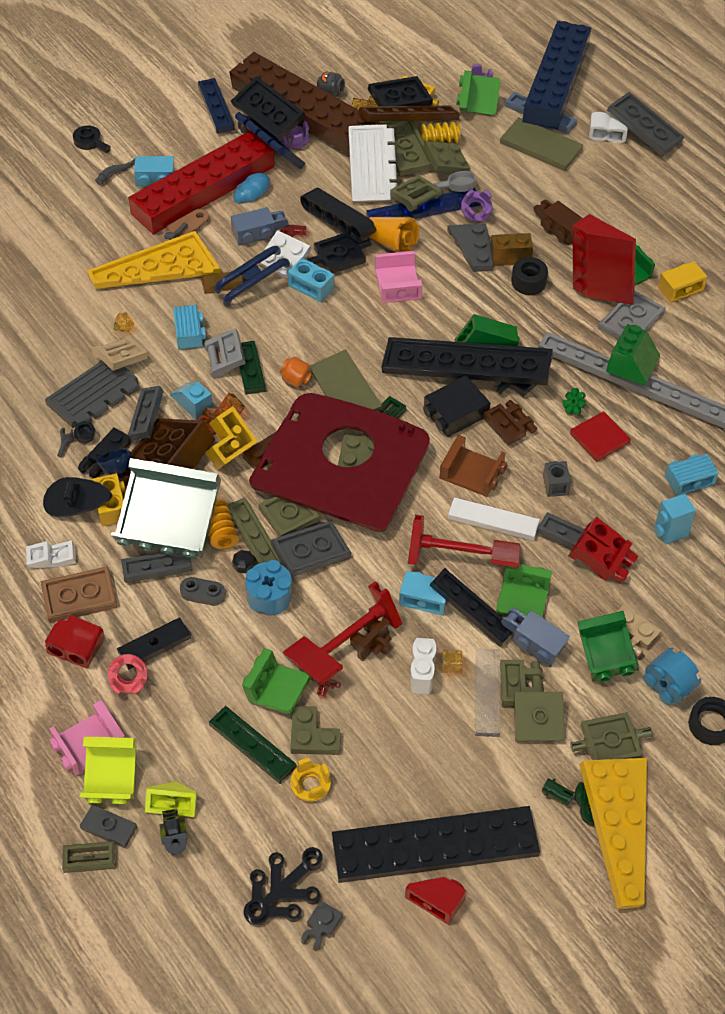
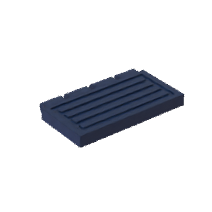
M241 112L236 113L235 119L285 159L300 169L303 168L306 164L303 160Z

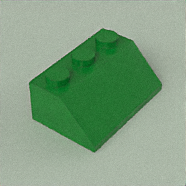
M627 324L612 350L606 372L646 386L660 357V353L648 332L637 325Z

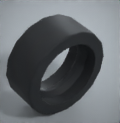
M704 697L698 700L691 710L688 721L691 733L696 739L708 745L725 743V729L722 731L709 730L702 726L698 719L699 714L703 711L717 712L725 719V700L718 697Z

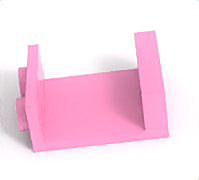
M415 251L375 255V271L382 303L422 299V282L418 280L415 269Z
M102 700L93 704L94 715L58 734L54 726L49 728L52 736L49 742L55 752H61L63 757L60 759L67 771L71 769L75 776L85 772L86 747H83L84 736L125 738V735Z

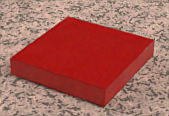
M604 411L570 430V435L596 462L628 445L631 440Z

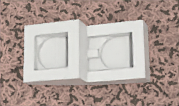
M72 540L55 545H50L48 541L26 546L27 566L29 568H51L75 564V544Z

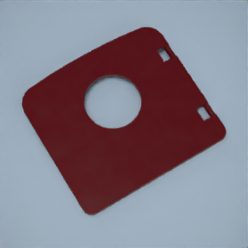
M315 393L303 394L292 404L288 415L284 418L264 452L260 463L250 476L249 483L254 490L376 532H384L389 527L429 449V434L418 426L364 406ZM294 413L300 415L297 421L291 420ZM353 429L366 434L373 442L374 450L371 457L364 463L353 467H342L331 463L323 454L322 447L325 440L334 432ZM266 462L272 464L268 471L262 469Z

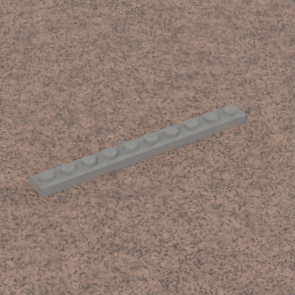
M549 332L546 333L538 345V348L553 349L552 357L725 429V405L653 375L650 376L646 386L608 373L606 369L610 360L609 357Z

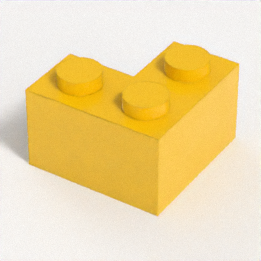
M234 406L209 423L221 441L205 453L218 470L258 442Z

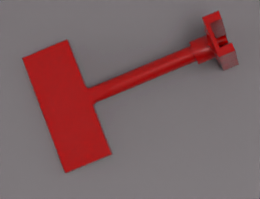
M415 514L408 564L417 565L422 547L429 549L431 547L477 554L492 555L491 564L519 568L520 543L494 540L493 548L478 544L432 538L433 535L424 534V516Z
M374 581L368 588L375 601V605L368 609L369 612L323 647H318L307 637L303 636L282 653L322 685L343 669L342 664L329 655L330 652L374 619L386 618L390 621L389 625L395 629L403 623L388 589L385 588L381 591L378 583Z

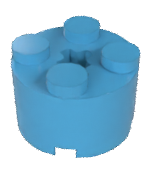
M270 560L257 564L247 571L245 580L247 602L255 612L259 613L260 611L266 613V615H276L287 609L292 598V578L289 571L277 560Z
M667 648L646 667V674L643 676L644 682L648 686L653 687L659 694L661 701L666 705L680 703L701 683V678H697L696 674L699 670L694 662L681 651L678 653L673 652L674 648Z

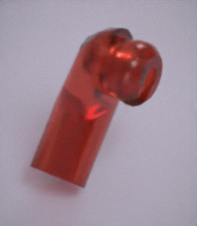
M288 224L280 232L291 237L295 235L306 236V226Z

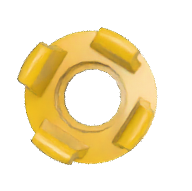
M309 757L299 760L297 768L290 777V787L293 794L307 802L322 799L327 795L331 787L328 766L325 763L322 765L311 763ZM307 777H314L319 781L320 786L306 791L302 788V782Z

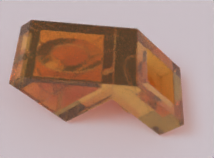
M228 393L217 409L206 407L198 420L204 421L212 435H215L216 432L209 424L212 420L232 406L240 415L245 406L234 394Z

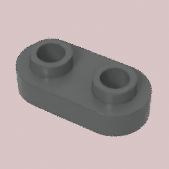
M188 577L180 584L181 596L187 601L216 606L225 599L224 586L219 582Z

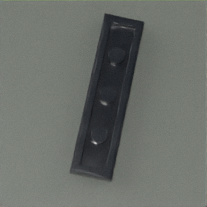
M446 568L429 585L498 646H501L512 633L502 624L501 620L503 617Z

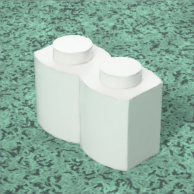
M604 112L591 113L588 138L596 141L608 140L614 143L625 142L628 128L613 115Z
M416 638L414 641L410 673V689L412 693L430 694L432 691L436 657V643L434 639Z

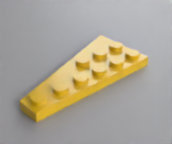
M196 231L86 270L87 276L95 289L221 273L220 267Z

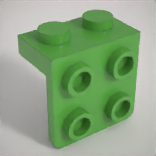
M465 70L464 75H460L459 86L462 87V92L457 95L456 105H460L459 109L463 112L495 115L500 79L472 75V71Z
M520 562L519 568L506 566L496 612L508 616V611L511 608H515L526 616L532 610L542 617L552 571L542 567L524 565Z
M264 648L260 656L255 659L254 666L249 675L245 676L242 687L250 703L289 714L293 711L309 683L310 676L305 672L278 665L273 651Z

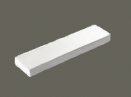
M455 497L448 514V519L532 541L535 539L540 521L537 518Z

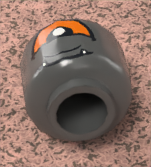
M326 71L318 78L317 87L337 97L344 91L345 80L339 73Z

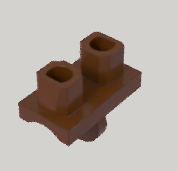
M383 618L381 621L374 619L364 627V630L369 633L366 637L357 632L350 638V645L357 650V656L360 660L364 661L371 653L378 655L380 652L388 654L391 651L389 642L392 638L389 636L390 631L387 627L390 624L389 620Z

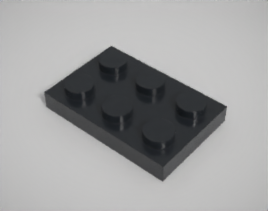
M418 76L368 85V91L378 106H430L433 102V98Z

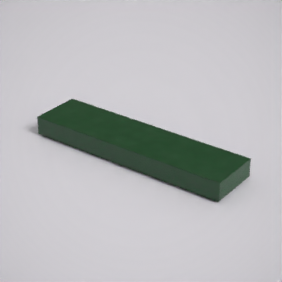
M227 706L222 708L209 721V726L279 784L296 768V763Z

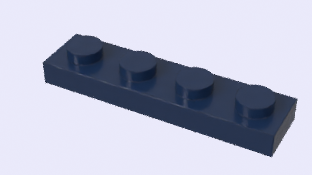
M216 79L198 81L199 91L216 133L234 130L233 120Z

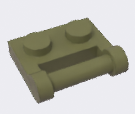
M417 176L391 189L390 196L404 204L409 211L417 209V206L433 198L441 197L442 191L435 184L421 176Z

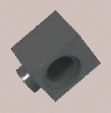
M567 461L545 463L543 479L547 497L569 495L571 479Z

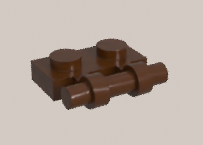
M512 400L506 402V409L500 403L483 413L485 421L508 446L525 437L526 430L531 434L537 431L534 420L530 416H526L522 412L521 406L515 404Z

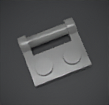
M236 328L205 341V350L208 352L211 364V377L220 378L223 373L246 364L240 335ZM218 346L220 347V352L223 361L220 364L218 362V357L216 353V349Z

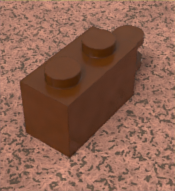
M543 200L540 205L534 206V212L541 218V226L545 230L552 233L568 246L573 243V225L582 219L580 215L560 201L552 204L548 200Z

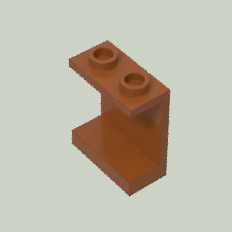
M458 435L440 465L439 479L487 497L491 490L496 489L499 474L503 475L506 470V453L502 451L497 460L466 449V437Z

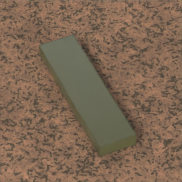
M246 497L228 504L227 507H229L232 521L249 551L254 556L256 563L260 564L270 560H277L282 565L271 546L269 536Z

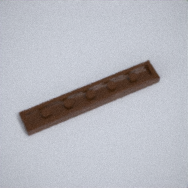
M451 105L360 107L358 112L367 122L459 120L460 113Z

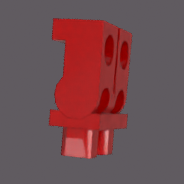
M597 516L586 525L568 555L575 561L577 559L581 560L592 571L601 575L600 577L606 581L611 577L619 583L625 580L629 573L620 564L623 563L630 568L638 558V555L630 549L633 543L629 540L625 541L619 533Z

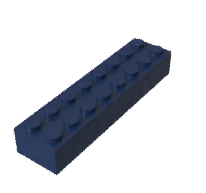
M557 21L524 104L522 122L558 130L589 46L592 27L572 24L567 21Z

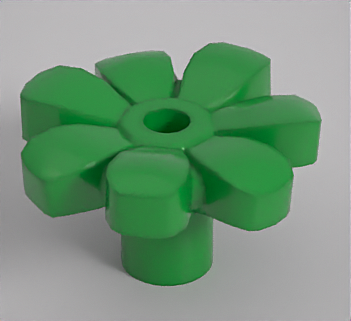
M572 388L571 392L568 391L565 394L567 400L562 401L563 407H567L565 409L567 414L572 415L574 413L579 415L581 408H584L586 405L584 400L586 395L582 391L579 392L578 388Z

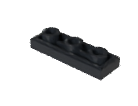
M179 617L118 647L117 651L119 655L132 654L145 662L191 639V634ZM125 664L128 670L134 667L131 664Z

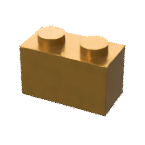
M531 233L491 235L490 249L493 266L514 265L519 259L532 257L533 243Z

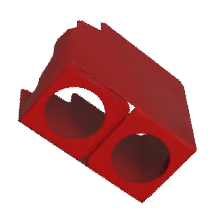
M70 615L67 620L59 619L54 624L45 640L46 651L50 655L88 669L102 645L105 635L100 626Z

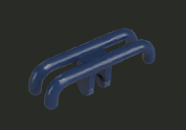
M279 246L269 247L221 278L215 284L214 292L217 294L221 293L225 285L242 275L243 283L231 290L223 299V304L229 306L235 297L282 267L288 268L290 261L287 258L279 259L261 271L257 266L259 263L273 254L280 255L281 253Z

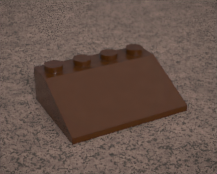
M158 418L155 421L151 438L141 439L131 451L133 459L193 469L197 466L205 452L210 449L215 438L202 420ZM130 468L118 476L119 482L123 481L126 487L128 486L131 474Z

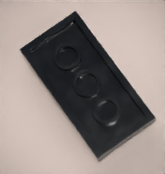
M257 76L231 100L234 107L279 142L306 117L302 110Z

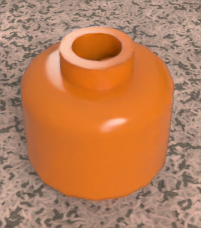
M297 357L287 358L280 370L282 379L294 387H300L303 383L307 385L312 376V373L309 372L310 365Z

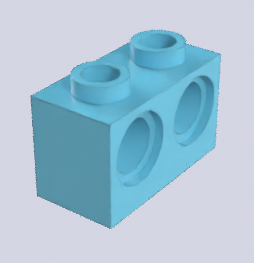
M301 258L288 271V286L322 302L334 289V274L315 265L313 262Z

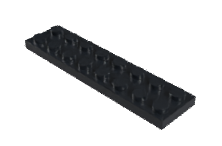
M389 337L381 369L382 373L456 379L466 375L470 380L548 386L553 349Z
M530 806L332 832L338 883L530 858L540 855Z

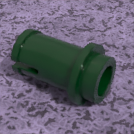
M548 778L541 791L545 793V796L550 795L568 806L575 792L555 782L556 779Z

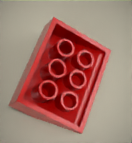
M591 214L573 225V289L589 298L633 304L636 239Z

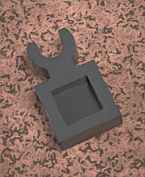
M320 900L307 921V926L311 929L303 933L301 943L305 944L309 938H314L316 942L313 945V950L317 951L321 947L322 935L328 938L331 937L342 919L343 913Z

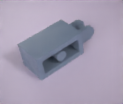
M268 207L231 216V229L238 246L272 238L275 235V230L288 226V220L285 218L283 211L270 213Z
M511 608L508 611L509 615L504 617L501 622L507 629L515 633L512 641L520 649L527 650L538 661L546 663L551 667L565 648L570 636L532 610L526 616L517 609Z

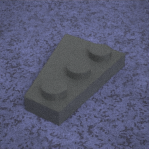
M486 223L448 225V233L453 236L455 244L462 250L463 256L472 271H493V260Z

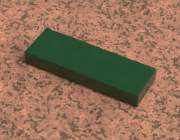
M255 341L242 342L246 364L239 366L245 395L266 392Z

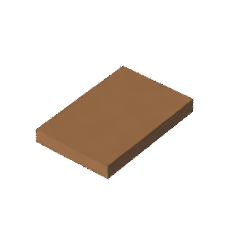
M108 566L40 581L49 623L56 622L59 619H68L70 615L78 617L118 608Z

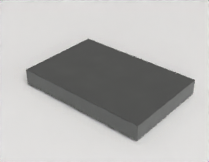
M332 520L271 539V546L282 565L289 571L291 578L349 559L352 554Z

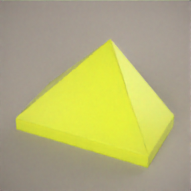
M177 781L149 786L146 788L145 812L162 814V811L177 809L178 816L195 817L197 792Z

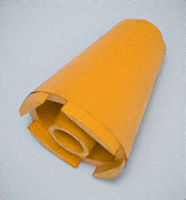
M370 217L376 228V232L369 236L371 239L394 253L413 251L410 249L412 245L417 244L419 238V224L415 223V218Z

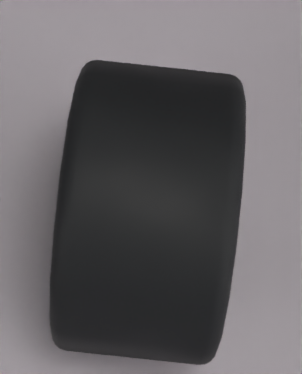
M525 257L515 262L511 277L512 286L515 290L525 295H535L545 289L548 267L543 261L534 257Z

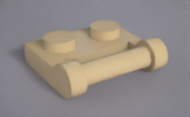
M129 335L103 346L96 345L92 347L93 356L100 358L112 370L120 369L148 358V352Z

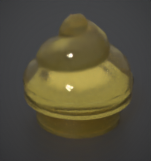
M126 311L124 313L120 312L115 318L116 321L114 322L113 329L129 332L135 323Z

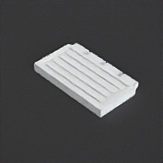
M387 125L349 126L352 203L390 202V198H392L390 190L397 187V183H390V181L397 180L396 164H389V162L396 161L395 145H388V143H395L394 128H387Z

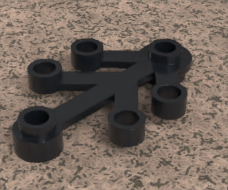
M315 847L307 848L302 854V863L282 881L281 868L284 866V857L281 853H272L269 856V866L271 868L270 893L262 899V886L266 882L265 873L260 869L252 871L250 874L252 900L244 907L245 920L252 925H261L268 918H287L290 922H297L301 918V908L297 904H290L288 907L271 906L277 900H305L311 905L318 903L320 899L318 888L313 886L307 889L290 888L309 870L313 871L321 867L323 863L322 852ZM278 858L281 860V862L279 864H273L272 860ZM314 858L317 862L310 864L308 860ZM257 875L262 876L261 881H255L253 878ZM311 892L317 895L313 899L307 896ZM254 910L262 912L259 916L252 915ZM291 910L298 911V914L296 916L289 915V912Z

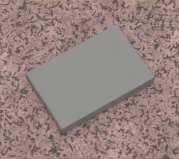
M634 290V303L631 305L618 303L598 324V329L617 340L627 324L637 325L643 330L648 331L665 313L666 308Z

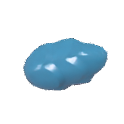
M255 173L248 176L245 181L237 185L233 195L234 201L236 203L253 202L267 191L270 178L264 173Z

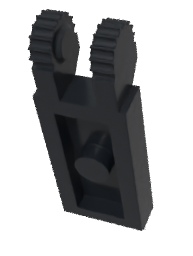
M113 427L96 447L82 459L78 470L84 473L94 464L89 471V476L96 478L103 471L96 463L98 457L103 456L107 459L110 451L115 452L121 448H126L131 443V439L126 433Z

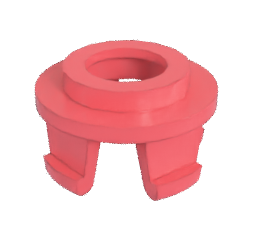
M132 654L118 656L111 662L108 669L110 688L117 694L120 692L137 694L144 687L148 676V670L144 661ZM125 664H131L136 668L137 675L132 680H124L120 676V668Z

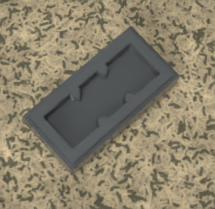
M92 804L81 822L80 828L109 842L114 841V844L126 848L137 829V824Z

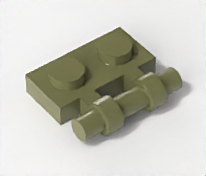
M500 660L502 706H514V692H544V689L541 688L543 670L540 669V662L533 661L530 663L531 668H524V660ZM525 679L532 681V687H526Z

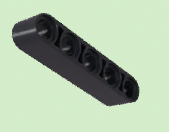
M318 187L300 197V202L306 211L356 242H360L376 232L375 225L370 218Z

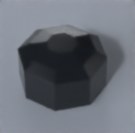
M82 421L76 424L74 436L78 442L86 444L94 439L96 429L92 423Z
M245 550L235 553L232 560L234 569L240 573H247L248 570L254 567L255 563L252 553Z

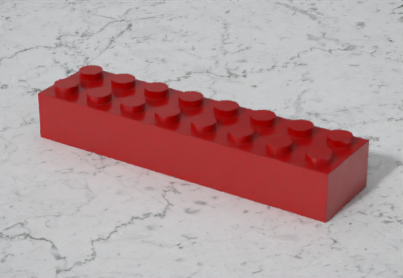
M248 131L129 196L130 213L154 235L167 228V225L196 209H201L233 191L248 176L255 173H265L274 168V149L253 132Z

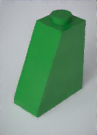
M476 314L472 315L454 339L455 342L518 346L520 340L516 326Z

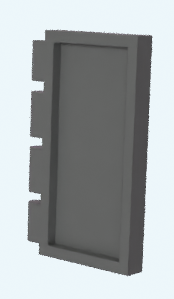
M101 361L47 397L45 402L68 425L74 428L76 424L82 421L92 422L91 416L96 419L109 410L107 404L110 407L115 406L125 399V395H131L140 386L137 377L126 367L112 370Z

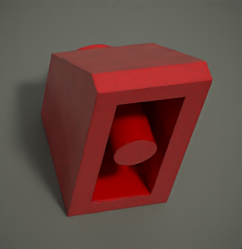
M446 877L409 883L405 889V898L448 925L465 901L466 890L461 883L453 879L449 880Z

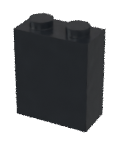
M465 375L424 396L423 411L427 417H430L435 422L439 431H443L447 437H450L484 419L483 413L490 409L491 402Z

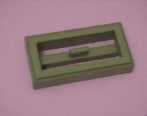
M114 841L63 845V873L115 869ZM109 850V853L68 856L69 853Z

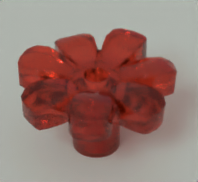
M329 679L322 685L319 684L317 694L326 697L328 689H334L335 687L340 689L341 682Z

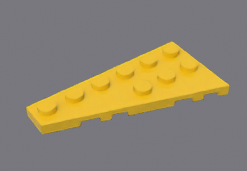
M647 758L583 760L579 767L617 910L640 908L644 905Z

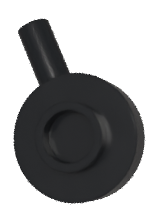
M81 126L73 132L74 145L79 149L91 150L98 147L105 152H109L111 149L110 145L101 141V133L94 126Z

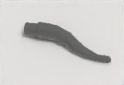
M135 158L131 162L105 168L95 179L96 183L101 185L113 174L130 168L135 164Z

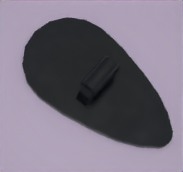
M65 477L55 481L47 489L43 498V507L51 517H70L103 506L110 501L112 493L98 482L77 477Z

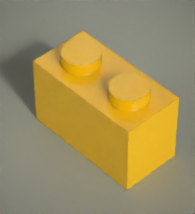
M695 261L661 273L658 288L671 303L703 291L708 276Z

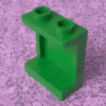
M624 611L577 622L592 681L605 682L613 676L621 675L625 677L638 671V661L634 654Z

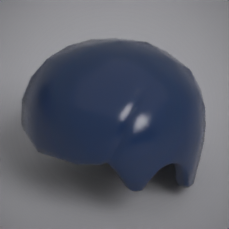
M121 448L115 452L110 451L107 459L99 456L96 463L106 475L117 473L119 476L129 468L130 458H133V455L127 448Z

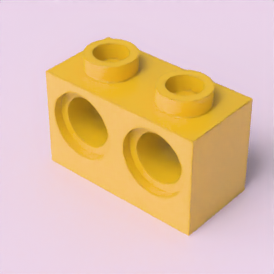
M117 473L91 479L104 485L112 493L110 501L97 508L101 527L118 523L124 502L122 495L126 494L124 482H119Z

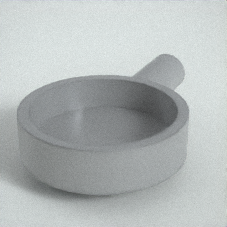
M458 171L448 177V181L434 184L441 190L449 188L452 191L465 192L475 188L477 182L474 173Z

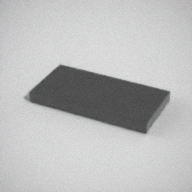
M630 92L612 103L607 109L611 115L661 156L667 154L684 139L681 133Z

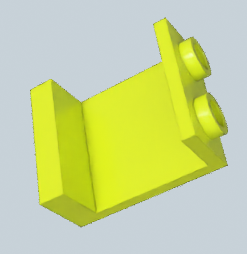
M84 736L83 747H86L84 792H80V798H87V803H102V798H112V804H127V799H134L137 739Z

